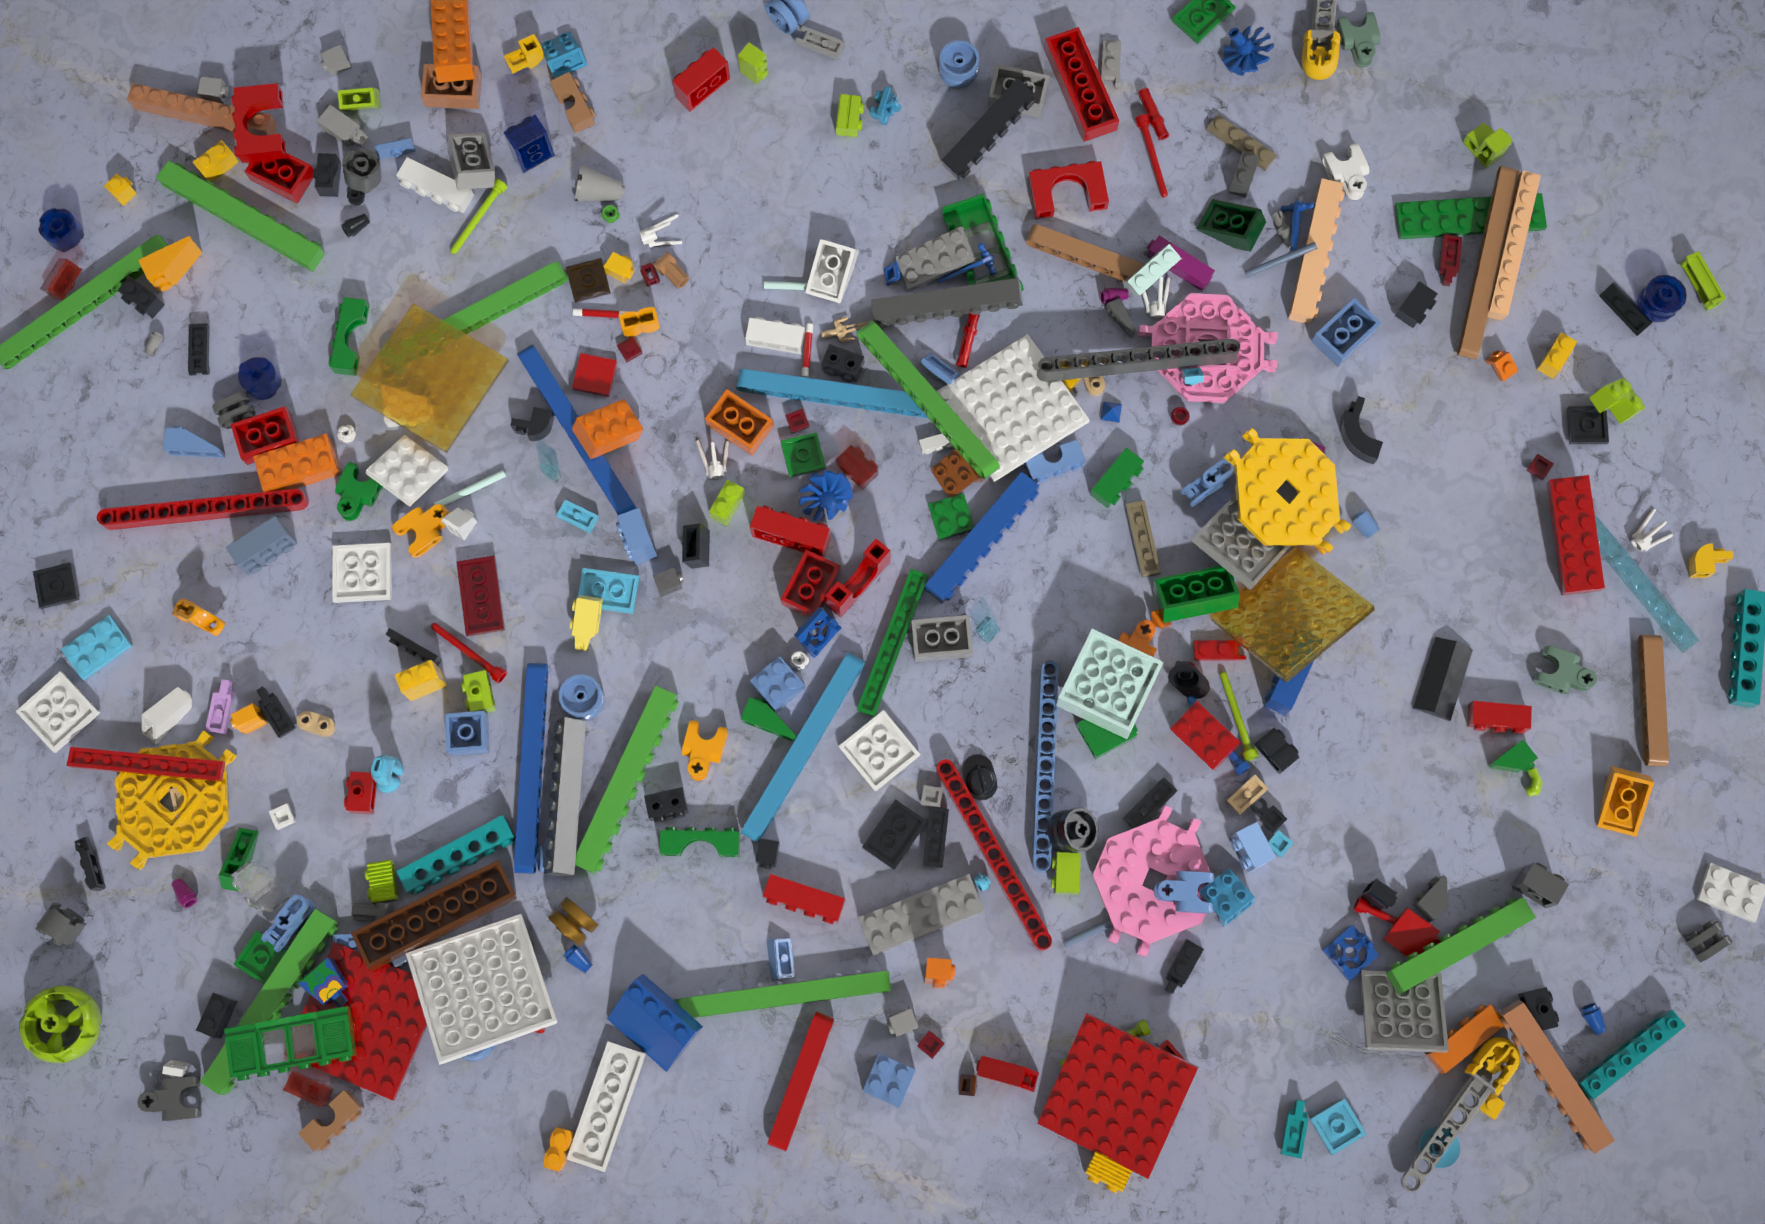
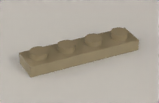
M1218 114L1206 129L1207 132L1239 154H1242L1244 151L1259 156L1260 159L1257 166L1264 171L1268 169L1277 154Z
M1145 500L1127 503L1125 507L1141 577L1159 575L1161 570Z

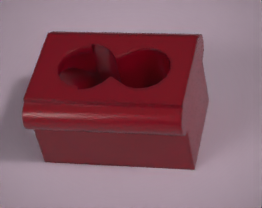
M652 263L641 266L640 271L647 287L660 282ZM649 270L651 271V275L654 276V277L651 278V279L649 278V275H648V272H647V271H649Z

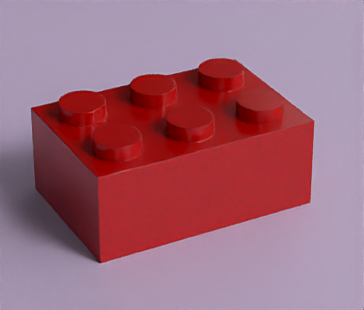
M713 47L710 50H706L696 62H691L685 71L678 73L674 77L672 82L675 97L689 112L730 80L728 61Z
M286 153V159L250 162L244 171L250 181L298 204L314 178V170L310 164Z
M285 406L230 424L240 458L247 465L255 463L253 458L255 455L300 442L292 415Z
M806 549L780 599L781 605L809 618L818 607L823 608L826 602L825 595L834 586L841 572V566Z
M1198 701L1170 728L1213 771L1241 744Z

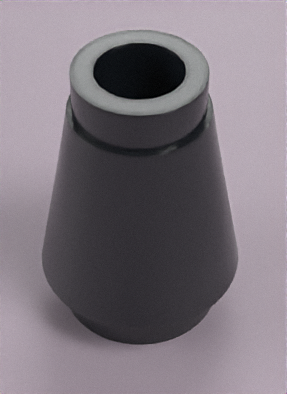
M365 214L345 220L341 224V228L348 238L354 237L370 221Z

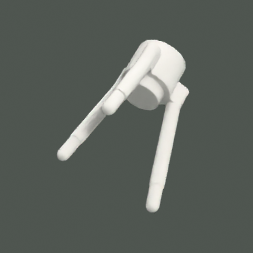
M675 214L649 228L639 231L643 244H649L650 248L661 245L682 244V241H654L658 239L655 231L670 225V221L678 218L679 215Z
M1162 276L1159 278L1158 301H1153L1152 305H1150L1146 292L1142 293L1146 313H1150L1151 318L1165 317L1170 286L1169 277L1166 280L1163 301Z
M696 440L705 466L706 475H709L710 479L723 478L724 473H727L726 464L729 441L725 442L722 465L716 459L715 444L711 441L712 462L709 463V466L700 441Z
M1656 509L1651 510L1638 530L1631 536L1633 538L1631 540L1632 545L1640 552L1643 550L1646 552L1651 547L1673 536L1670 533L1651 542V536L1667 524V521H1663L1649 533H1641Z

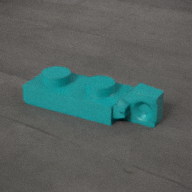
M1295 1100L1294 1108L1289 1109L1280 1152L1282 1155L1302 1158L1309 1119L1307 1118L1308 1113L1304 1112L1305 1101Z

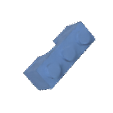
M1078 440L1059 446L1058 452L1061 459L1058 462H1048L1042 452L1025 462L1024 467L1028 477L1037 484L1047 481L1049 477L1054 476L1057 478L1064 475L1066 471L1081 469L1086 459Z

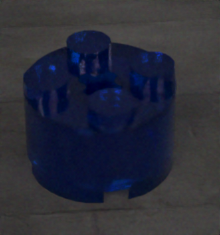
M52 208L40 217L39 233L56 250L67 252L77 246L84 238L80 222L66 209Z
M254 357L241 363L239 366V383L250 396L258 400L270 399L280 388L282 383L281 375L268 359Z

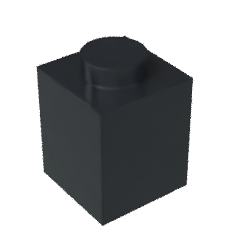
M759 839L755 862L760 864V868L771 869V866L776 867L780 847L779 841Z

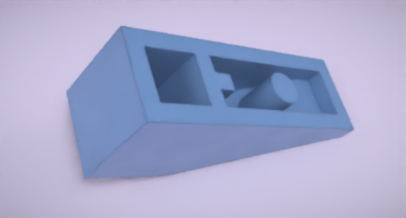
M173 426V428L165 429L163 450L168 455L225 458V454L219 448L189 432L184 427Z

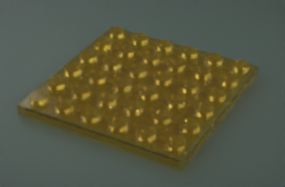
M413 303L350 395L447 453L509 360Z
M1295 547L1276 562L1251 590L1245 587L1239 592L1238 608L1215 612L1210 616V619L1287 683L1375 611L1373 604L1298 547Z

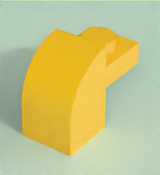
M535 34L519 40V49L503 56L512 74L526 67L530 70L542 61L543 49Z
M1713 543L1702 546L1689 559V578H1709L1715 574V563L1729 562L1733 559V551H1726L1725 548L1713 550Z

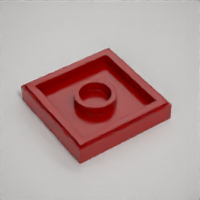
M580 353L572 389L609 397L618 363L617 360Z
M1406 907L1383 939L1406 956L1416 951L1419 955L1424 952L1423 947L1432 943L1440 931Z

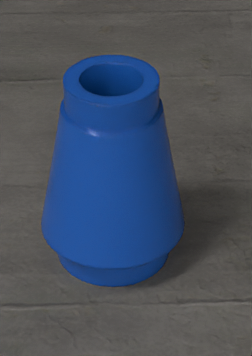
M575 944L563 955L566 958L565 961L584 974L593 965L580 946L577 947Z
M1591 1003L1581 1008L1582 1017L1594 1031L1595 1035L1606 1031L1601 1009L1596 1003Z

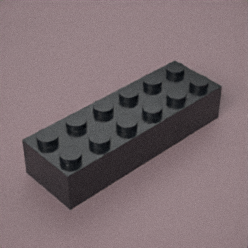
M1017 78L941 160L942 165L958 181L961 177L965 179L971 172L970 168L974 164L977 166L984 158L983 154L986 151L990 152L995 147L996 140L999 137L1002 139L1008 133L1009 126L1011 124L1015 125L1020 120L1021 113L1024 110L1028 111L1033 106L1034 92Z

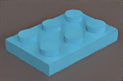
M583 568L578 596L603 598L602 610L634 614L640 576Z
M108 615L61 650L81 679L86 680L132 647V644L112 616Z

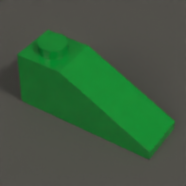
M749 697L741 716L743 723L792 742L795 741L796 735L765 703L764 699Z
M239 827L219 873L222 889L242 891L249 874L259 834L257 830Z

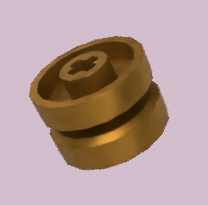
M566 896L560 903V907L567 915L564 916L558 910H554L547 918L556 925V928L564 936L581 946L587 937L580 930V927L582 926L586 931L593 933L599 924Z

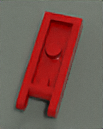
M1194 640V661H1244L1246 656L1239 655L1238 646L1246 645V641Z

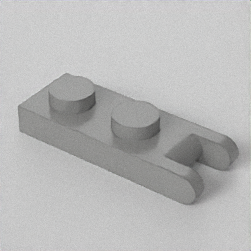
M800 26L799 30L805 34L802 39L795 37L793 41L795 44L833 59H839L845 47L844 41L806 26Z
M1103 40L1101 79L1104 85L1105 80L1115 81V88H1119L1121 41Z

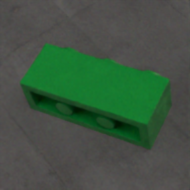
M1126 447L1091 490L1090 496L1106 508H1109L1111 504L1115 506L1121 498L1119 494L1123 490L1126 492L1132 485V478L1134 476L1138 477L1144 470L1142 467L1144 460Z

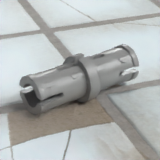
M1279 211L1271 217L1278 228V235H1281L1286 248L1289 249L1292 227L1287 223L1283 212Z

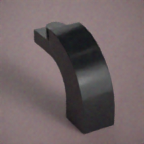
M1358 396L1355 402L1351 401L1348 411L1345 410L1341 417V437L1348 450L1354 456L1374 465L1379 457L1383 442L1367 436L1362 431L1359 417L1365 398Z

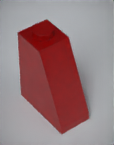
M981 1056L976 1066L977 1076L1027 1091H1035L1039 1072L986 1056Z

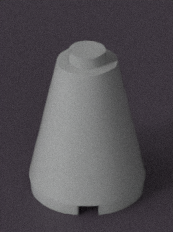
M580 165L574 201L620 200V197H624L625 186H622L621 181L587 166Z

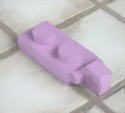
M222 679L220 689H216L215 693L213 692L205 731L221 734L227 733L234 700V691H231L233 682L230 680Z

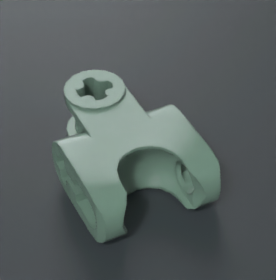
M1374 12L1365 14L1363 26L1361 27L1353 26L1346 16L1339 17L1336 27L1337 32L1340 34L1342 49L1352 50L1354 62L1357 66L1368 67L1375 54L1374 45L1380 44L1381 40Z
M1554 646L1544 647L1543 657L1554 664L1555 672L1553 674L1539 672L1533 679L1536 685L1566 695L1569 694L1570 688L1584 692L1593 687L1597 682V676L1594 671L1579 666L1581 658L1578 655Z

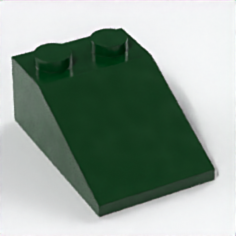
M1212 199L1197 226V230L1235 249L1251 252L1266 224V220L1261 209Z

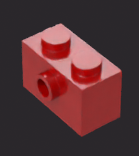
M350 771V777H347L346 780L348 795L344 798L346 811L359 814H374L377 790L375 780L369 772Z

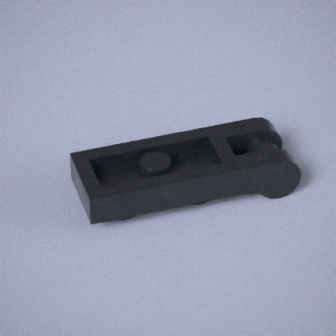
M208 323L189 324L188 373L190 376H194L197 373H202V375L210 374V326ZM201 361V366H196V362Z

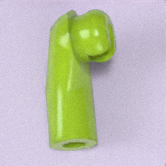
M1533 768L1527 771L1532 781L1531 786L1526 788V793L1530 797L1540 794L1543 785L1537 768Z

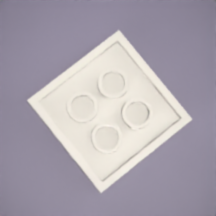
M404 435L366 469V474L410 507L448 471V467Z
M390 543L332 546V601L334 603L392 600Z
M61 671L16 711L54 753H57L100 714L95 706Z
M884 710L838 746L875 792L921 755Z

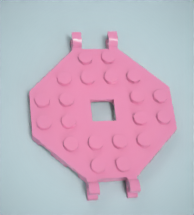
M1190 293L1179 305H1176L1164 318L1153 326L1139 325L1138 337L1151 336V347L1198 342V340L1235 339L1240 343L1239 354L1232 363L1157 370L1186 401L1225 403L1262 370L1275 372V369H1277V360H1264V342L1275 344L1278 339V332H1264L1260 327H1257L1251 321V318L1233 303V300L1228 295ZM1200 367L1204 374V382L1196 385L1185 384L1182 378V369Z
M1166 805L1162 807L1158 819L1108 838L1092 874L1113 927L1107 941L1114 944L1118 943L1122 931L1142 940L1136 954L1143 957L1147 956L1151 943L1201 924L1205 917V914L1175 912L1176 902L1160 901L1155 897L1153 890L1142 886L1149 868L1166 875L1165 880H1176L1177 871L1211 873L1195 835L1201 821L1195 818L1191 819L1187 831L1166 821L1172 808ZM1201 884L1197 889V895L1203 902L1206 901L1199 894V891L1207 884ZM1165 887L1162 888V892H1165V894L1169 893V890L1165 889Z

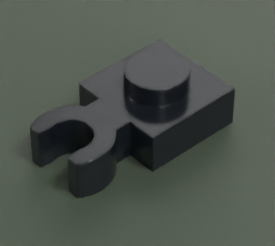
M1260 798L1258 801L1262 804V808L1259 809L1253 805L1251 809L1255 813L1262 815L1258 820L1274 833L1287 818L1274 805L1268 808L1265 799Z

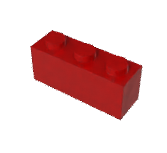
M1472 701L1468 704V727H1474L1475 731L1493 729V732L1504 733L1506 730L1513 731V734L1523 735L1531 729L1532 706Z

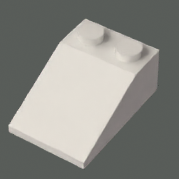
M820 239L805 293L841 303L859 251Z

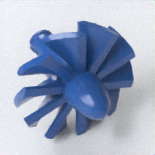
M1248 26L1243 33L1238 28L1230 30L1229 37L1231 42L1229 46H1224V58L1222 61L1231 73L1244 76L1245 72L1258 71L1257 65L1265 63L1270 59L1268 56L1259 54L1260 51L1268 53L1274 47V43L1260 46L1265 40L1271 39L1269 33L1256 40L1257 36L1264 30L1263 27L1257 28L1250 39L1248 36L1251 26Z
M823 470L824 475L815 472L808 477L812 485L808 483L802 486L799 492H814V494L800 497L798 501L799 506L808 501L814 500L810 506L802 510L805 515H810L813 508L819 505L813 520L817 521L825 517L824 508L827 509L828 520H831L839 510L844 512L847 509L849 499L853 498L850 482L841 472L837 474L829 470Z

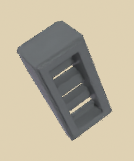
M1119 298L1107 303L1106 312L1130 338L1134 337L1136 329L1121 299Z

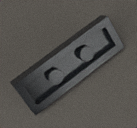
M1615 282L1599 295L1636 336L1640 335L1653 323Z
M391 628L385 634L390 638L388 642L396 647L402 645L410 655L414 657L416 654L421 656V661L423 662L432 660L438 666L442 661L438 655Z
M1163 777L1123 817V820L1132 829L1146 824L1178 790Z
M929 807L923 866L943 868L949 809Z

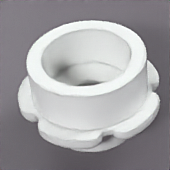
M343 425L338 429L337 437L340 441L349 443L354 440L356 432L351 425Z
M803 651L794 652L790 657L791 666L793 668L796 667L798 670L804 669L805 665L809 663V658Z

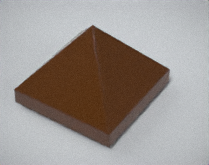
M961 1074L959 1095L975 1096L978 1087L977 1076Z

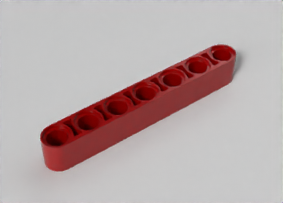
M817 1011L815 1012L767 1145L785 1152L787 1151L835 1018Z

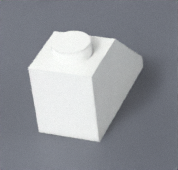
M456 508L441 520L449 532L462 540L467 538L477 523L473 517L474 514L466 508L464 510Z

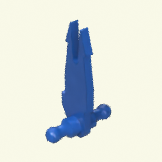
M1295 201V203H1291L1288 206L1283 205L1280 208L1282 212H1293L1292 250H1296L1298 245L1301 211L1313 209L1315 207L1313 202Z
M981 242L978 244V248L981 251L980 256L982 259L938 279L939 283L944 282L983 263L989 269L990 275H995L996 269L993 266L994 262L992 260L994 257L990 255L989 251L985 249V244Z

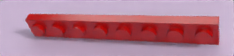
M70 747L66 766L222 782L225 762Z

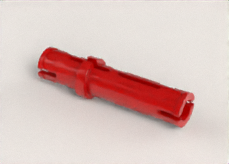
M1144 88L1138 92V95L1149 115L1150 125L1154 128L1158 140H1165L1169 137L1164 124L1165 120L1159 114L1149 88Z
M969 313L966 326L963 327L964 334L956 365L959 367L967 368L973 340L978 332L976 328L980 317L979 314L972 315Z

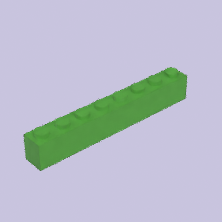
M1513 897L1505 902V907L1500 908L1497 906L1488 911L1489 916L1484 918L1481 915L1473 919V925L1468 927L1467 924H1464L1455 929L1457 931L1455 935L1451 936L1448 933L1439 938L1441 942L1437 945L1433 942L1423 947L1424 952L1419 955L1416 951L1406 957L1408 961L1404 963L1398 961L1390 965L1391 970L1386 972V975L1397 994L1405 992L1535 919L1536 916L1525 898L1522 897L1517 900L1516 897Z

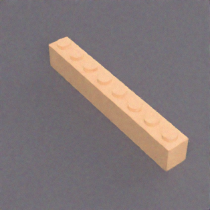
M1522 171L1518 176L1488 318L1502 321L1508 316L1541 177L1539 174Z
M1322 178L1318 185L1314 202L1315 207L1312 211L1305 246L1315 242L1318 249L1302 255L1288 317L1289 320L1310 324L1312 319L1317 317L1319 308L1316 307L1317 301L1320 302L1322 296L1320 286L1324 285L1326 274H1323L1324 268L1328 267L1330 257H1327L1328 251L1332 250L1334 243L1331 240V236L1336 233L1337 224H1335V219L1339 218L1341 207H1338L1339 201L1342 202L1345 191L1342 190L1343 183Z

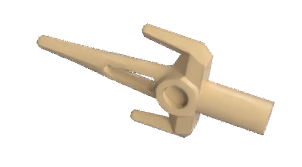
M843 317L834 321V329L823 331L821 335L823 339L837 336L841 343L854 340V337L845 338V334L862 328L870 321L842 325L840 322L848 320V317Z

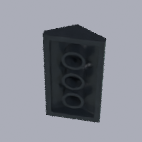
M1435 637L1413 709L1451 721L1473 649L1458 641Z

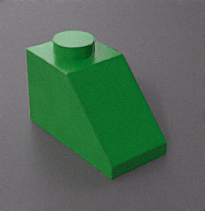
M1522 740L1488 766L1490 769L1516 773L1522 770L1527 772L1535 766L1533 762L1538 757L1527 743Z

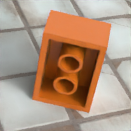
M726 389L705 417L706 425L751 456L754 455L774 427L773 419L728 389Z
M622 399L577 417L572 430L590 459H594L637 441L643 431V427L626 400Z

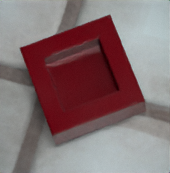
M633 336L617 345L626 363L643 354Z
M803 408L785 415L792 434L810 427Z
M1537 454L1526 471L1543 481L1554 463Z
M929 1030L917 1047L933 1059L945 1043Z

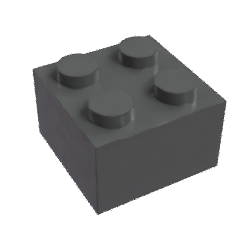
M1532 863L1522 868L1512 888L1544 908L1558 905L1569 884L1564 882L1565 879L1555 873L1553 875L1548 872L1547 867L1544 865Z

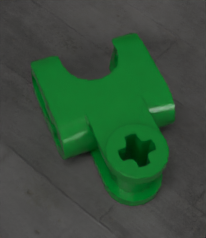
M353 462L347 463L335 489V493L341 496L337 504V510L346 521L356 520L364 505L372 507L383 487L371 477L365 482H358L359 468Z

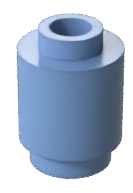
M1360 510L1353 516V525L1367 538H1370L1380 529L1377 526L1378 523L1367 510L1365 512Z

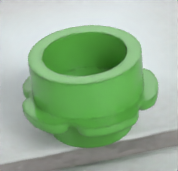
M608 205L603 209L602 218L607 223H614L615 220L619 219L620 213L615 206Z

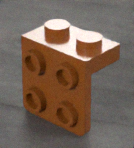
M956 449L931 469L948 498L960 494L974 482L985 480L975 472Z

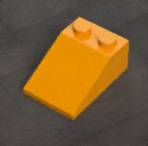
M187 236L138 261L146 278L158 292L167 291L176 285L199 258L202 251L193 239Z
M1611 766L1605 784L1597 827L1637 837L1654 785L1651 776Z

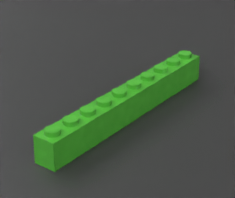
M168 160L156 177L163 187L311 272L315 270L325 255L321 249L322 246L316 241H308L306 236L300 232L294 233L284 223L280 225L272 216L261 214V211L255 206L249 207L245 205L246 202L241 198H233L225 189L221 188L219 190L214 183L207 179L205 181L200 179L201 177L194 171H186V168L178 162L174 164Z
M655 685L576 853L575 866L595 875L597 871L600 872L605 863L603 858L606 853L609 854L613 846L611 841L614 835L617 836L622 826L620 822L623 817L626 818L630 810L628 805L631 799L634 800L638 793V789H636L639 781L643 782L647 773L645 771L647 764L650 765L654 759L655 754L653 751L662 742L663 736L661 734L670 725L671 719L669 717L672 711L675 712L678 708L679 701H677L678 696Z
M314 909L237 1026L279 1019L281 1017V1010L291 1002L295 989L301 987L298 983L304 979L303 977L307 971L310 972L316 963L314 960L318 954L321 955L327 947L326 942L338 931V921L322 911ZM270 1031L263 1032V1040L268 1037ZM226 1043L200 1081V1083L219 1095L229 1094L235 1086L234 1081L236 1080V1078H230Z

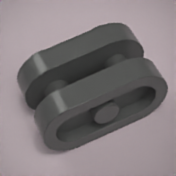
M247 392L235 393L212 405L214 413L221 415L217 419L221 428L232 429L230 424L251 418L256 414L253 405L248 404L250 398Z
M1710 920L1703 925V930L1700 932L1696 930L1686 936L1688 940L1685 942L1690 949L1697 947L1699 950L1695 955L1699 962L1709 959L1733 942L1729 935L1721 936L1719 931L1723 929V926L1719 921L1714 922ZM1713 937L1715 942L1706 947L1703 942Z

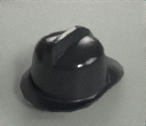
M1178 660L1169 671V682L1187 698L1193 696L1195 699H1200L1209 692V681L1194 663L1190 661L1180 662Z
M980 754L968 757L963 765L966 787L973 798L987 800L997 790V778L993 765L986 756Z

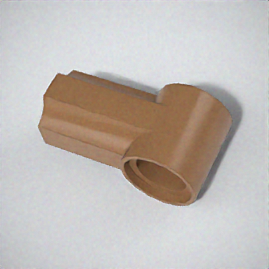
M666 252L653 265L677 289L682 288L687 284L689 276L677 265L678 263L669 252Z

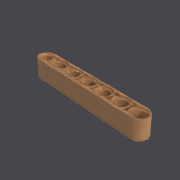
M1037 224L1032 225L1025 241L1028 246L1124 282L1144 265V263Z
M1639 635L1638 663L1645 766H1667L1669 763L1663 640L1661 635Z

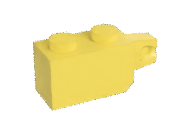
M580 595L577 597V600L574 599L572 611H575V615L571 619L570 630H572V636H575L576 650L587 651L591 638L599 632L603 598Z

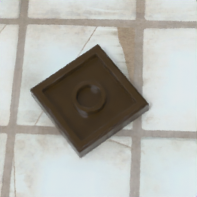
M602 258L566 267L575 303L611 294Z

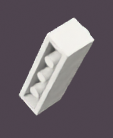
M408 157L396 175L402 187L406 189L412 188L420 196H428L440 205L443 203L454 212L464 213L474 197L472 189L457 190L454 179Z

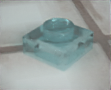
M543 461L539 466L541 473L553 481L558 482L561 478L558 471L559 468L554 464H547Z
M988 616L975 629L976 633L987 644L1001 630L992 618Z

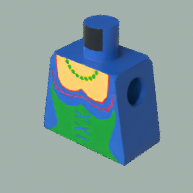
M333 958L325 959L298 983L321 1004L327 1005L333 1001L340 1008L348 1002V999L342 992L349 985Z

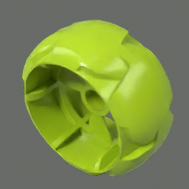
M56 985L34 995L23 1009L24 1014L19 1022L21 1040L34 1057L49 1063H68L81 1058L95 1045L100 1035L102 1017L96 1001L84 990L72 986ZM69 1000L78 1008L71 1012L68 1017L58 1015L52 1002ZM39 1022H41V1028L44 1031L54 1033L47 1043L41 1040ZM70 1025L80 1026L79 1030L82 1031L78 1039L72 1045L63 1047L61 1033L66 1032Z

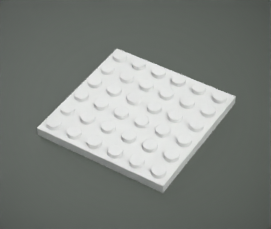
M1028 334L961 375L952 384H947L936 391L998 461L1000 469L990 475L994 482L1090 422L1085 412L1061 380L1044 382L1037 378L1038 363L1045 357Z
M522 914L406 953L439 1065L557 1023Z

